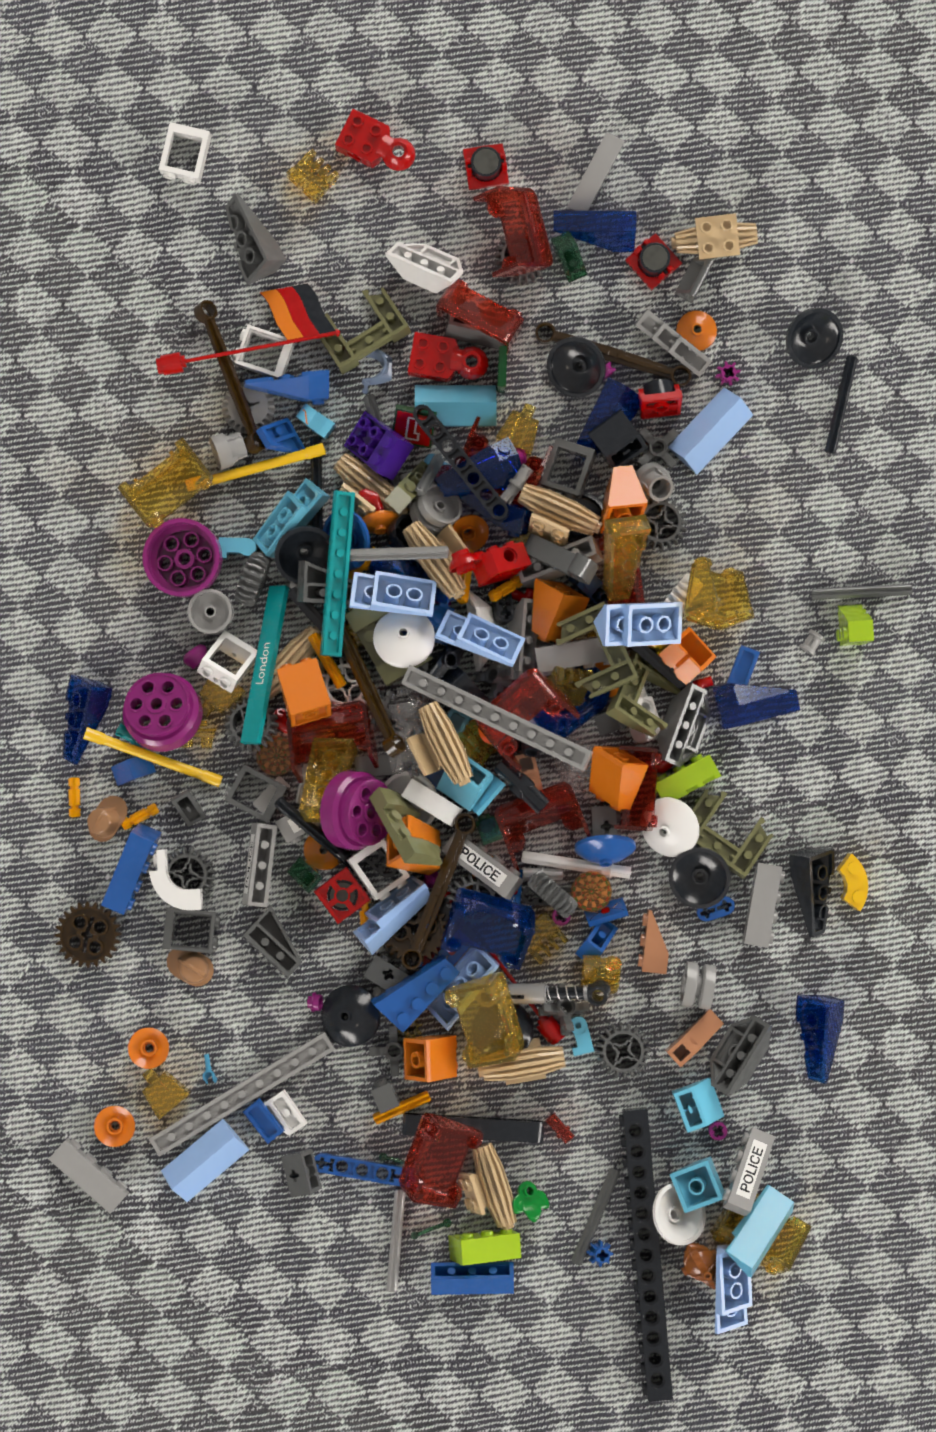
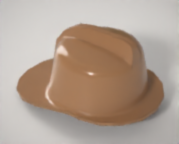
M109 796L103 799L97 808L89 814L87 825L90 835L94 840L106 842L112 839L124 822L128 808L126 802L121 797Z
M171 950L168 954L167 967L175 977L192 986H203L211 980L214 973L213 964L205 955L200 952Z

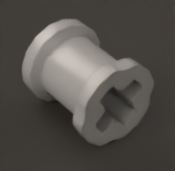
M810 629L808 637L799 647L806 653L815 656L816 649L821 642L825 641V638Z

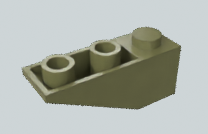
M423 460L384 500L399 514L417 496L415 488L428 466Z

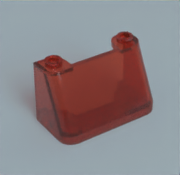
M424 1113L400 1174V1187L413 1203L456 1209L462 1197V1191L456 1183L468 1149H477L482 1144L484 1134L477 1128L433 1113Z

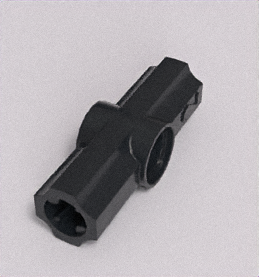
M447 644L443 651L435 655L434 662L426 673L444 680L452 669H456L459 666L460 658L466 650Z
M507 758L502 760L493 770L509 785L508 788L519 799H523L537 814L550 802L535 787V783L526 774L521 773Z

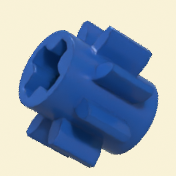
M600 1239L595 1244L590 1243V1250L586 1251L588 1255L592 1256L589 1261L592 1264L596 1262L599 1267L602 1266V1263L607 1262L609 1264V1258L614 1254L608 1250L611 1245L608 1243L603 1245V1241Z

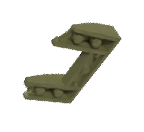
M383 287L381 288V294L369 296V290L362 291L380 320L379 323L348 342L345 341L341 333L338 337L334 335L319 338L342 375L360 365L359 360L390 341L395 343L411 333L407 322ZM326 313L325 316L333 328L338 329L328 313Z
M605 602L557 623V626L562 627L561 639H556L557 646L595 631L611 667L575 683L577 688L583 686L592 694L589 696L591 699L639 678L624 645H602L593 621L605 605Z
M354 609L347 613L345 617L370 655L385 685L390 686L402 679L408 668H398L387 664L379 657L373 643L375 623L389 612ZM428 657L422 663L414 667L420 668L421 666L425 665L433 659L432 657Z
M631 650L629 657L639 678L619 687L617 694L611 698L606 714L636 731L654 737L657 735L654 730L658 727L663 730L668 724L637 703L646 680L676 695L681 690L638 653Z
M378 787L369 799L404 863L440 866L442 864L439 854L441 852L440 847L430 841L411 837V832L406 828L402 820V816L412 815L418 818L421 813L407 799L402 797L400 793Z
M705 789L692 807V811L699 823V838L696 845L709 848L720 854L728 864L730 871L743 879L748 875L772 839L773 834L766 835L761 824L765 823V820L760 817L739 848L706 826L728 793L721 791L720 796L709 795V789Z

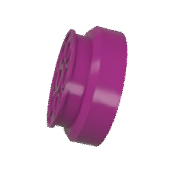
M177 518L160 524L152 531L144 545L142 560L145 573L156 588L171 596L186 598L193 597L195 594L213 585L221 571L223 555L220 543L210 529L197 521ZM196 535L197 542L190 546L188 543L189 538ZM176 539V541H177V546H176V548L173 549V550H170V549H169V543H170V541ZM206 550H209V559L203 561L201 557L202 553ZM188 554L190 562L183 565L182 558ZM170 559L171 564L169 568L163 569V561ZM198 570H202L204 573L200 580L195 578V573ZM178 574H183L184 576L181 584H176L175 582Z
M153 673L140 678L129 689L123 705V721L127 731L139 745L157 752L171 751L186 744L199 729L203 715L200 697L192 685L184 678L171 673ZM154 687L151 692L146 693L149 688ZM174 687L171 692H166L168 688ZM182 703V706L179 709H175V706L177 704ZM138 704H142L139 709L135 710ZM158 704H162L159 709H155ZM151 720L149 725L143 726L146 721ZM171 720L167 726H163L166 721Z
M343 771L329 782L321 800L320 821L323 832L330 843L338 848L361 850L383 840L388 832L369 799L378 787L388 789L383 782L367 772Z

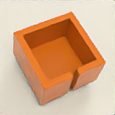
M690 627L681 633V644H669L658 654L665 665L674 669L673 672L676 677L685 685L700 674L717 657Z

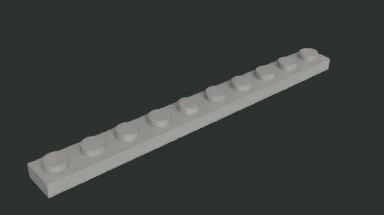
M409 665L401 682L406 687L582 771H585L593 754L591 750Z
M323 1032L150 1137L149 1141L160 1157L335 1050L334 1045L326 1032Z

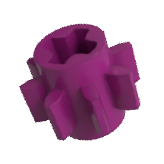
M725 361L723 368L721 366L716 368L720 374H717L715 378H720L721 386L724 383H728V386L731 387L733 380L735 382L739 381L736 374H739L741 370H736L735 362L732 365H728V362ZM728 370H730V371H731V374H730L731 376H729L728 378H726V377L724 376V375H725V372H727Z

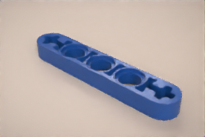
M319 1153L314 1157L315 1162L320 1160L321 1157L324 1158L325 1162L331 1163V1158L335 1159L333 1170H329L330 1165H324L323 1168H320L319 1164L316 1163L317 1170L320 1173L400 1187L407 1186L412 1179L411 1171L402 1166L328 1153ZM338 1161H345L348 1164V1169L344 1172L338 1171L336 1168ZM360 1164L366 1165L368 1173L359 1175L356 1171L357 1166ZM379 1168H386L388 1170V1176L385 1179L377 1176L376 1172ZM391 1169H395L394 1174L397 1175L404 1171L405 1175L409 1176V1178L405 1179L404 1182H400L399 1177H394V1181H390Z

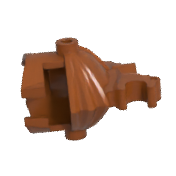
M699 1243L688 1244L683 1256L684 1267L681 1268L684 1275H689L715 1290L716 1250H710Z

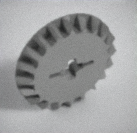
M244 382L241 383L247 402L250 405L254 404L251 407V413L256 428L259 429L270 424L275 413V403L272 395L244 388ZM228 391L222 404L224 419L235 431L247 434L231 394Z

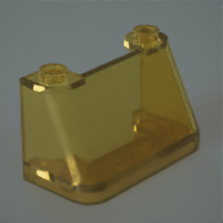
M183 437L174 443L177 446L176 451L173 452L171 450L168 452L171 456L139 480L137 478L133 479L134 484L128 485L125 481L117 487L149 528L159 527L166 517L201 490H206L213 484V476Z
M699 557L694 560L695 562L691 565L683 610L686 620L715 630H722L755 617L742 571L735 570V568H727L723 570V573L718 574L710 569L713 565L711 559Z
M503 972L492 973L448 988L445 991V1001L451 1008H457L467 1041L465 1050L462 1051V1057L464 1062L467 1063L468 1069L515 1061L523 1050L524 1039Z

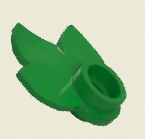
M530 1181L522 1182L517 1189V1195L512 1201L514 1214H519L524 1211L528 1219L534 1223L539 1219L541 1209L549 1208L548 1198L543 1191L537 1190L534 1183Z

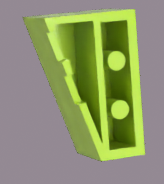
M862 604L837 606L839 629H836L837 642L840 641V646L865 645L874 641L873 619L868 613L865 614L866 609H863Z
M699 754L690 759L692 763L684 766L683 764L681 767L673 768L674 773L669 776L664 773L655 778L656 783L652 785L659 798L671 797L680 799L697 788L704 786L706 783L721 777L710 754L705 756Z
M512 1228L509 1230L500 1229L497 1232L484 1230L481 1233L448 1235L450 1260L462 1266L521 1258L520 1233L513 1231Z

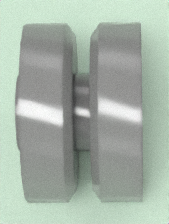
M439 483L432 484L425 496H418L410 506L412 523L419 520L434 536H437L447 525L451 524L452 526L462 514V503L459 496L448 486Z
M205 589L195 594L187 608L188 619L192 626L208 635H217L227 630L235 616L231 600L221 591L214 589ZM213 608L214 614L210 616L207 614V610Z
M687 961L681 980L680 1005L692 1007L697 995L699 1009L710 1010L715 991L716 966L705 964L699 976L700 969L698 963Z

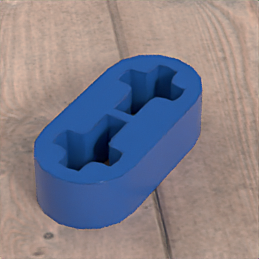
M725 896L719 903L707 908H714V911L709 913L708 918L700 914L703 909L697 908L696 914L702 921H711L731 914L734 911L735 904L730 897ZM723 900L731 904L728 907V911L724 909L717 910V906L722 905Z

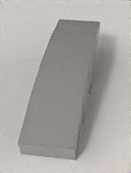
M606 132L567 206L568 208L583 216L587 215L625 142L624 140Z
M646 309L634 324L697 376L700 377L711 364V359L650 310Z

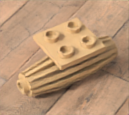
M736 213L695 218L696 227L675 232L674 237H671L672 250L676 249V253L699 254V260L740 255L741 248L758 244L756 223L737 222Z
M347 453L343 454L333 469L345 481L341 485L340 491L355 493L354 512L361 518L371 512H375L376 508L358 494L362 489H369L379 494L384 510L397 513L384 501L395 487L367 464ZM406 507L400 514H397L398 516L407 514L410 510Z
M526 483L518 498V503L533 512L530 517L528 531L558 546L567 545L570 530L591 536L594 533L598 534L602 525L600 516L582 504L550 489Z
M419 520L409 525L402 532L409 547L447 546L449 548V556L446 559L416 560L428 577L437 583L436 586L449 599L454 598L457 600L465 594L466 585L461 575L449 573V565L452 560L451 555L467 548L457 532L449 524L435 537Z
M308 626L277 655L270 700L281 692L277 677V669L280 666L288 663L292 665L297 664L305 658H315L316 652L308 637L316 632L321 637L322 633L316 626ZM317 659L321 673H325L326 669Z
M437 701L418 709L424 732L409 737L406 741L423 776L444 770L454 785L459 784L462 787L470 783L473 773L468 756L447 714Z
M538 1037L532 1038L528 1048L503 1052L481 1060V1065L477 1066L479 1078L484 1077V1081H505L506 1085L545 1079L547 1073L564 1068L566 1064L562 1046H541L540 1038Z
M491 1142L472 1148L476 1174L458 1173L460 1177L458 1179L459 1187L466 1196V1199H464L465 1206L471 1213L479 1215L486 1214L484 1209L487 1207L497 1228L509 1230L514 1227L517 1219L512 1207L513 1194L503 1164Z

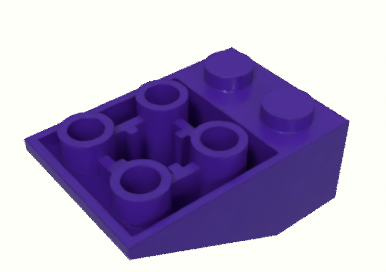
M364 411L344 444L347 449L376 473L391 480H394L414 447L406 438L366 411Z

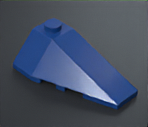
M329 370L302 372L298 377L285 374L279 376L278 380H274V377L245 380L244 388L305 403H312L314 406L323 405L329 399Z

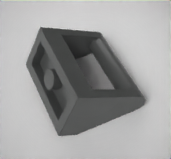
M694 257L675 295L693 303L714 261L711 259L699 260V257Z

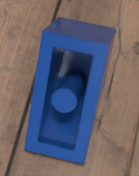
M611 922L594 926L575 954L592 966L604 952L618 928Z

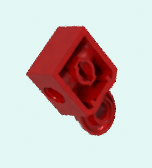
M352 109L335 143L337 152L370 168L380 164L383 159L386 166L390 169L402 171L413 164L416 156L415 148L407 139L390 137V127L355 109ZM401 149L404 151V154L401 157H396L393 152Z
M420 332L414 333L408 376L448 383L456 372L468 380L478 379L486 373L488 358L486 353L480 348L472 346L459 349L454 338ZM468 358H475L477 364L470 367L466 364V360Z
M510 541L503 544V547L498 548L497 545L486 549V552L477 551L471 553L468 548L453 553L451 555L452 560L449 565V573L462 575L473 571L478 586L482 587L511 579L532 563L523 541L519 543Z

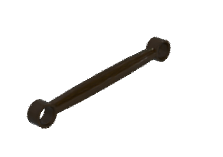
M204 300L194 308V315L199 322L205 324L214 353L226 352L228 350L214 319L218 313L217 308L213 302ZM203 308L208 312V315L205 314ZM230 355L217 357L225 382L248 435L244 440L246 449L252 454H258L266 448L256 432L257 428ZM253 438L257 440L259 447L255 444Z
M548 322L540 323L535 330V337L541 344H549L552 341L558 343L567 337L574 336L555 331L554 326ZM543 326L549 327L553 332L552 337L548 340H542L538 336V330ZM591 341L600 349L604 359L607 361L668 378L673 382V385L679 384V387H685L691 380V372L686 366L680 365L672 368L650 359ZM677 370H685L687 372L688 379L685 383L680 384L675 381L674 373Z
M345 617L342 649L368 707L385 739L382 742L383 749L390 757L395 758L406 750L405 742L393 730L376 687L372 683L369 672L346 627L348 620Z
M460 814L455 819L454 825L457 832L432 888L411 949H407L401 957L402 964L407 969L416 970L424 962L421 952L449 888L467 835L472 834L477 826L475 818L469 814ZM464 817H469L472 820V828L467 832H462L458 827L459 821ZM409 952L419 954L420 961L416 966L411 967L406 963V955Z

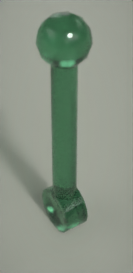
M386 1153L379 1155L381 1161L389 1160L413 1166L417 1170L421 1167V1163L418 1161L410 1162L387 1156Z
M447 1218L443 1223L419 1232H412L411 1238L415 1240L420 1235L441 1227L448 1228L452 1225V1222Z

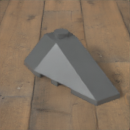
M234 194L225 205L230 230L234 231L236 242L233 244L234 248L238 249L240 260L237 261L246 284L250 285L277 272L286 261V258L278 242L239 194Z

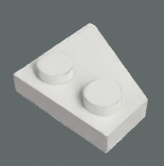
M285 1089L264 1102L287 1135L290 1136L307 1124V1121Z

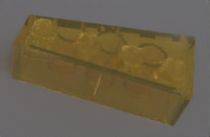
M646 515L607 519L604 522L603 587L609 601L629 599L636 579L635 573L641 563L640 557L647 544V535H650L651 532Z
M313 737L299 808L305 822H321L320 805L327 785L337 774L349 771L357 755L358 749L353 739Z

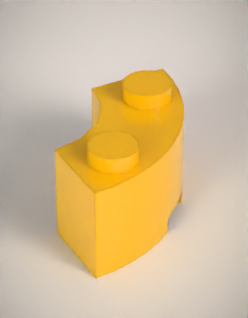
M848 853L836 869L844 882V891L840 898L855 910L861 911L868 895V879L860 861L853 854Z

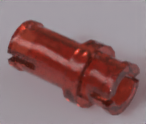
M555 1112L545 1120L557 1134L556 1137L558 1139L561 1138L564 1144L568 1143L575 1136L570 1131L571 1128L568 1125L566 1126Z

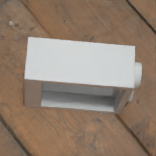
M170 122L159 166V171L163 177L170 180H175V178L183 179V182L192 185L195 182L201 183L212 137L210 131ZM174 136L201 142L195 172L167 166Z
M248 324L247 328L241 332L239 340L242 342L240 348L235 350L247 348L252 335L273 342L285 341L287 339L284 336ZM295 343L283 346L275 372L244 362L246 352L234 354L233 360H235L237 367L267 377H274V379L278 380L279 376H283L286 373Z
M224 630L201 660L197 673L232 693L254 664L257 650ZM218 650L243 664L236 675L211 661Z
M384 838L375 845L361 849L346 860L374 901L378 899L380 901L385 900L391 895L389 891L395 887L400 889L408 883L406 879L410 877L406 870L397 869L401 876L377 892L357 864L380 847L387 854V842Z

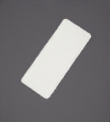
M281 776L275 779L290 788V785ZM271 784L253 802V805L262 814H264L277 790V787Z

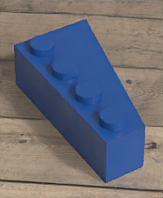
M139 823L130 832L102 901V906L122 915L127 910H132L136 901L134 895L142 887L143 881L141 879L148 872L151 864L149 861L158 848L157 843L162 832L142 823Z
M441 954L419 968L417 972L408 975L403 981L393 987L391 986L384 993L370 1001L403 1033L460 972Z

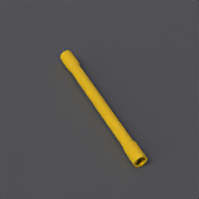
M320 443L278 457L217 474L186 481L187 489L190 493L205 489L208 486L301 460L326 455L324 444Z
M87 727L83 737L85 740L111 747L197 778L218 788L223 778L219 774L193 767L121 741Z

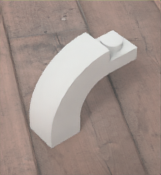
M414 779L410 780L401 795L453 827L457 816L463 811L460 807Z
M167 849L156 850L157 854L153 855L154 867L157 866V870L149 871L157 894L173 907L182 910H202V888L184 889L177 886L169 876Z

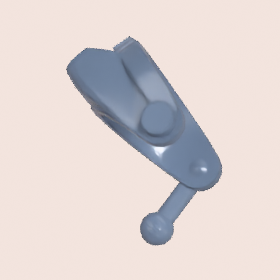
M379 349L366 357L379 361L383 369L374 377L362 379V384L364 385L362 389L363 394L369 392V385L382 384L392 380V357Z

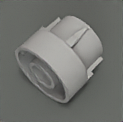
M240 432L230 435L220 433L209 437L211 450L220 470L232 467L238 460L248 457Z
M646 463L636 472L647 499L652 498L659 503V501L669 498L673 489H675L669 472L658 463Z

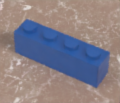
M513 1261L487 1262L464 1266L456 1262L431 1263V1295L514 1294Z

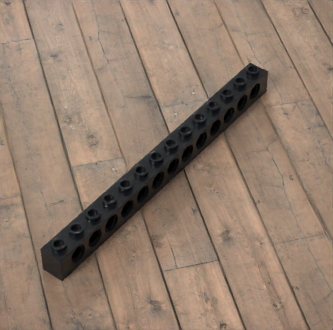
M647 1107L622 1109V1114L619 1115V1126L624 1128V1135H620L621 1147H625L626 1155L622 1156L623 1168H627L628 1176H624L625 1189H629V1197H626V1207L631 1209V1217L628 1218V1229L633 1231V1238H629L630 1250L634 1251L635 1259H631L632 1271H636L637 1279L633 1280L634 1292H638V1300H635L636 1313H640V1321H637V1332L642 1334V1341L638 1342L639 1354H643L644 1362H640L641 1375H645L646 1383H642L643 1396H647L648 1402L673 1400L659 1232L653 1220L655 1186ZM632 1125H638L640 1131L638 1134L632 1135L629 1133V1128ZM638 1145L642 1148L641 1153L636 1156L632 1155L631 1148ZM636 1166H641L644 1168L642 1175L635 1176L632 1173L633 1169ZM637 1187L645 1188L643 1196L638 1197L634 1194ZM641 1207L647 1209V1214L644 1217L636 1215V1211ZM642 1228L649 1230V1234L645 1238L638 1236V1232ZM643 1249L651 1251L648 1258L640 1257V1252ZM644 1270H651L653 1274L651 1278L644 1279L642 1272ZM651 1290L654 1292V1297L649 1300L643 1297L644 1293ZM654 1311L656 1317L653 1320H647L645 1318L647 1312ZM656 1332L658 1337L656 1340L650 1341L647 1339L648 1334ZM652 1353L660 1355L657 1361L649 1360V1356ZM658 1373L662 1376L658 1382L651 1381L653 1374Z

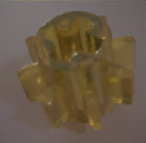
M415 1020L412 1025H416L413 1028L414 1032L410 1033L409 1030H405L404 1038L408 1036L415 1037L416 1033L422 1034L418 1027L422 1026L423 1023H417Z

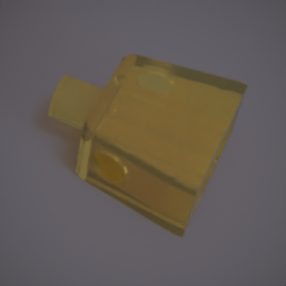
M525 403L521 413L513 410L498 432L495 441L511 448H520L531 456L539 421L532 418L536 407Z
M207 679L199 693L205 700L202 704L203 715L208 717L214 709L223 714L235 702L246 695L247 692L237 685L234 691L230 693Z
M148 1069L142 1074L149 1084L142 1092L159 1120L191 1093L186 1086L168 1071L158 1076L153 1069Z

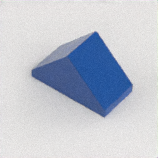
M138 757L127 759L111 767L117 786L156 772L152 762Z

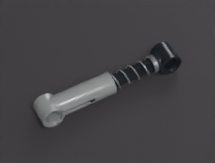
M596 980L592 984L584 985L583 987H576V985L574 987H567L566 985L565 987H557V985L556 987H549L546 983L496 984L493 981H487L476 995V1001L482 1007H490L493 1004L547 1003L548 1000L554 1001L559 999L563 1001L568 999L572 1001L573 999H583L594 1006H602L608 1000L611 988L608 982L604 980ZM595 990L602 991L604 995H597L595 993ZM483 991L490 992L492 997H487Z

